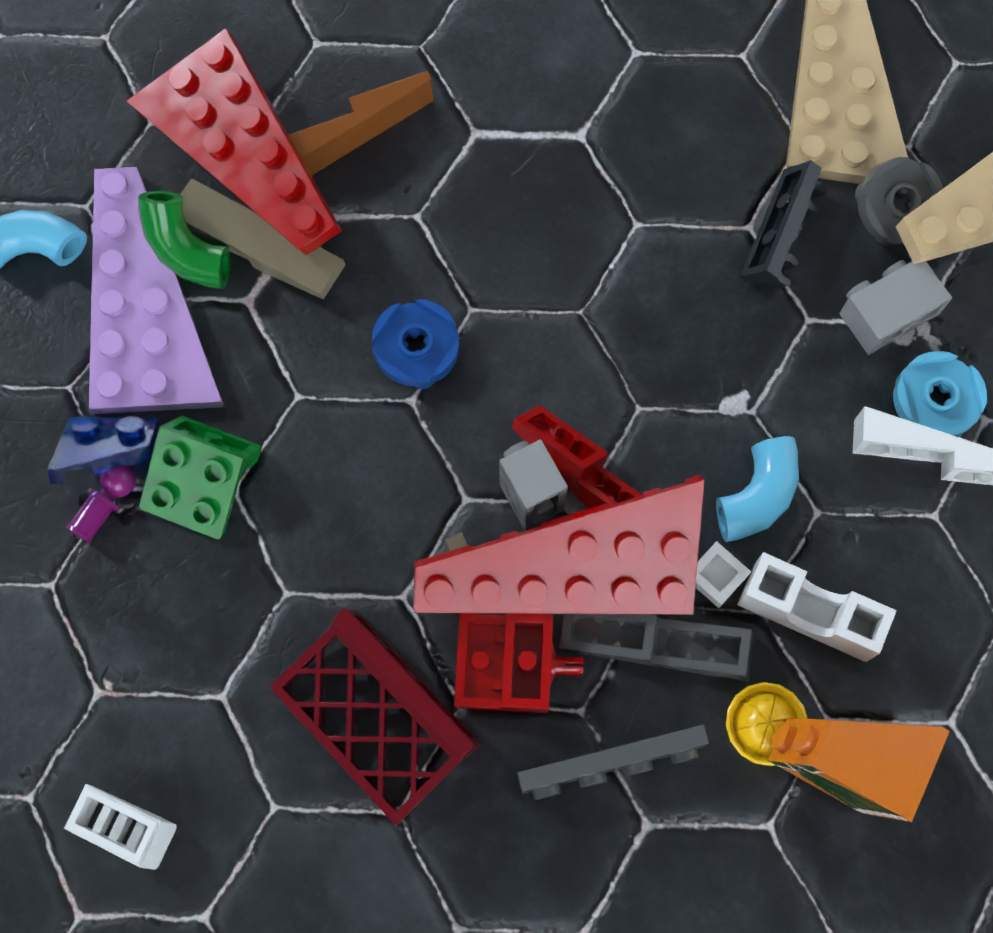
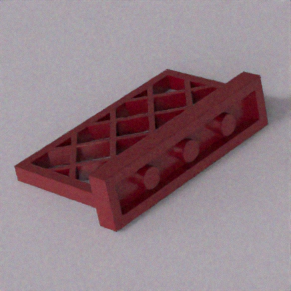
M345 607L332 620L333 624L269 688L396 826L482 743L356 610ZM336 637L348 648V669H324V649ZM356 657L367 669H356ZM316 658V669L306 668ZM299 674H315V702H299L286 687ZM324 674H348L347 702H323ZM356 674H372L380 682V703H355ZM388 692L399 703H387ZM304 707H314V718ZM323 707L347 708L346 736H330L322 728ZM355 708H379V736H354ZM387 708H404L412 716V737H387ZM419 725L430 737H419ZM335 741H346V753ZM354 742H379L378 770H361L353 761ZM386 742H412L411 771L386 770ZM419 743H437L450 758L437 771H419ZM367 776H378V787ZM386 776L411 777L410 798L399 809L385 796ZM418 777H430L418 789Z

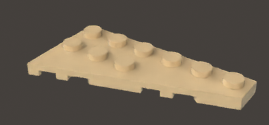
M806 0L786 169L812 160L822 168L818 178L860 184L876 165L898 157L908 158L867 1Z
M993 152L898 223L896 229L914 264L993 242Z

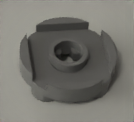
M907 157L890 159L876 165L869 171L864 181L858 185L855 191L858 212L864 227L881 244L904 245L896 226L905 216L944 188L941 179L931 166L924 162L918 163ZM896 192L899 195H908L909 201L904 204L906 209L904 213L894 206L893 201Z

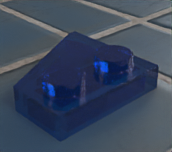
M91 415L69 417L47 469L50 484L65 483L64 473L90 466L95 475L113 470L121 465H133L151 460L159 432L158 419L135 416L110 418L94 417Z

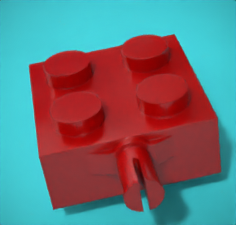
M460 613L454 708L548 713L550 686L555 675L583 677L584 657L556 656L552 643L553 614L506 613V615Z

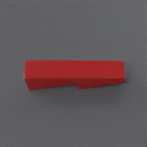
M541 405L514 419L511 428L523 441H528L530 445L540 439L542 440L566 485L588 509L609 502L616 504L642 496V494L603 467L609 454Z

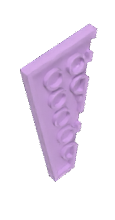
M138 168L94 169L89 410L93 414L225 407L177 274L158 260L144 238L138 211V196L147 191Z

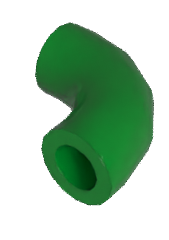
M149 191L139 194L138 211L144 238L158 260L183 280L209 288L224 289L230 273L231 260L229 248L204 242L191 232L185 222L183 197L180 194L168 191Z

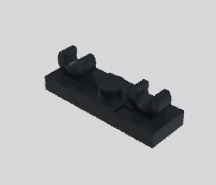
M812 160L784 169L740 276L750 285L767 281L774 288L790 286L791 281L782 274L781 270L782 268L797 267L799 262L795 256L788 252L792 243L795 242L802 232L804 217L816 214L820 210L817 205L812 203L810 197L816 198L825 195L827 192L826 187L817 181L822 168Z

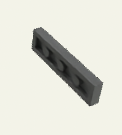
M703 724L517 772V778L521 794L532 792L533 800H539L561 794L560 785L578 780L580 788H585L607 782V772L624 768L626 776H632L653 770V760L670 756L673 765L699 758L698 749L708 745L709 741Z

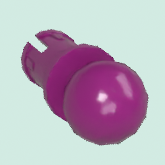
M113 463L103 469L100 475L101 489L96 492L89 488L87 493L90 496L65 528L90 544L92 538L112 511L118 512L120 509L113 503L116 497L128 495L136 485V475L129 465Z

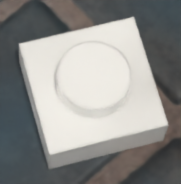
M716 541L697 563L695 588L720 608L749 576L751 571Z

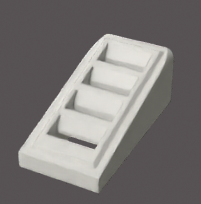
M85 784L64 829L140 868L153 870L159 867L177 828L176 824L89 784ZM100 802L104 804V806L93 826V829H91L87 826L98 803ZM115 812H120L109 836H106L105 833ZM134 819L137 821L127 844H124L122 842Z

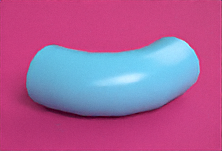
M19 210L1 215L0 269L15 256L25 253L42 254L58 266H66L81 254L86 245L87 235L75 224L51 212Z
M776 437L753 445L751 451L754 460V474L750 484L739 493L717 498V519L725 542L740 540L768 529L789 508L799 483L798 449L794 437Z

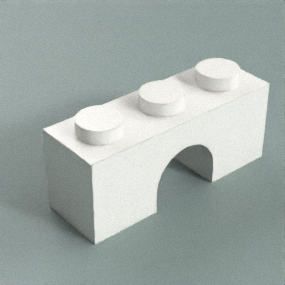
M762 553L753 565L738 601V606L862 661L867 662L880 654L897 610L853 591L842 595L819 588L805 578L807 571L769 554Z

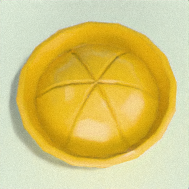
M762 682L749 685L735 695L727 709L726 728L730 742L741 756L751 762L774 766L775 764L768 761L773 750L772 738L778 727L785 723L787 718L808 719L804 705L793 692L779 684Z

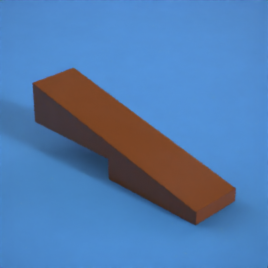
M428 71L352 96L349 98L350 114L289 134L311 176L433 102L430 74Z

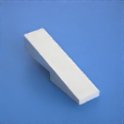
M864 406L854 420L853 454L941 463V480L993 485L992 448Z

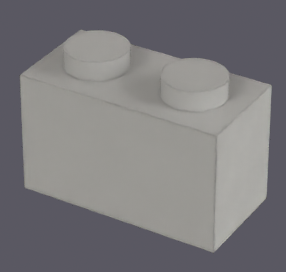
M905 260L898 261L883 272L882 279L873 284H870L868 280L863 281L846 294L848 299L839 314L868 355L940 315L952 299V296L926 261L914 264L913 261L908 264Z
M540 439L530 445L528 441H522L507 449L503 454L504 458L499 460L500 487L523 529L527 530L564 511L568 486L542 440Z

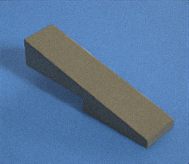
M192 178L180 194L183 197L185 222L191 232L198 238L214 245L227 246L230 252L248 259L255 269L323 300L346 265L343 259L321 247L305 255L256 212Z

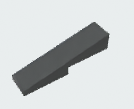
M564 614L559 649L561 651L749 682L754 635L752 629L662 619L657 614Z

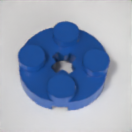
M415 299V303L401 305L400 302L392 305L381 314L373 328L372 342L375 360L380 370L389 379L398 384L414 386L418 389L429 388L434 382L444 378L452 370L458 359L459 334L456 324L446 309L432 301ZM419 334L425 336L424 345L426 347L423 350H416L415 352L408 350L409 345L405 341L408 336L414 339Z

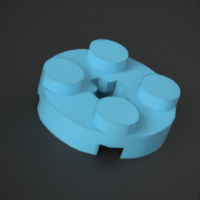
M944 351L928 352L916 357L897 377L893 390L894 406L899 418L960 437L978 421L980 414L985 409L987 404L985 382L976 368L972 365L967 367L963 362L956 360L959 356ZM934 386L939 387L941 393H949L950 399L944 402V406L938 405L931 400L929 395L933 392Z

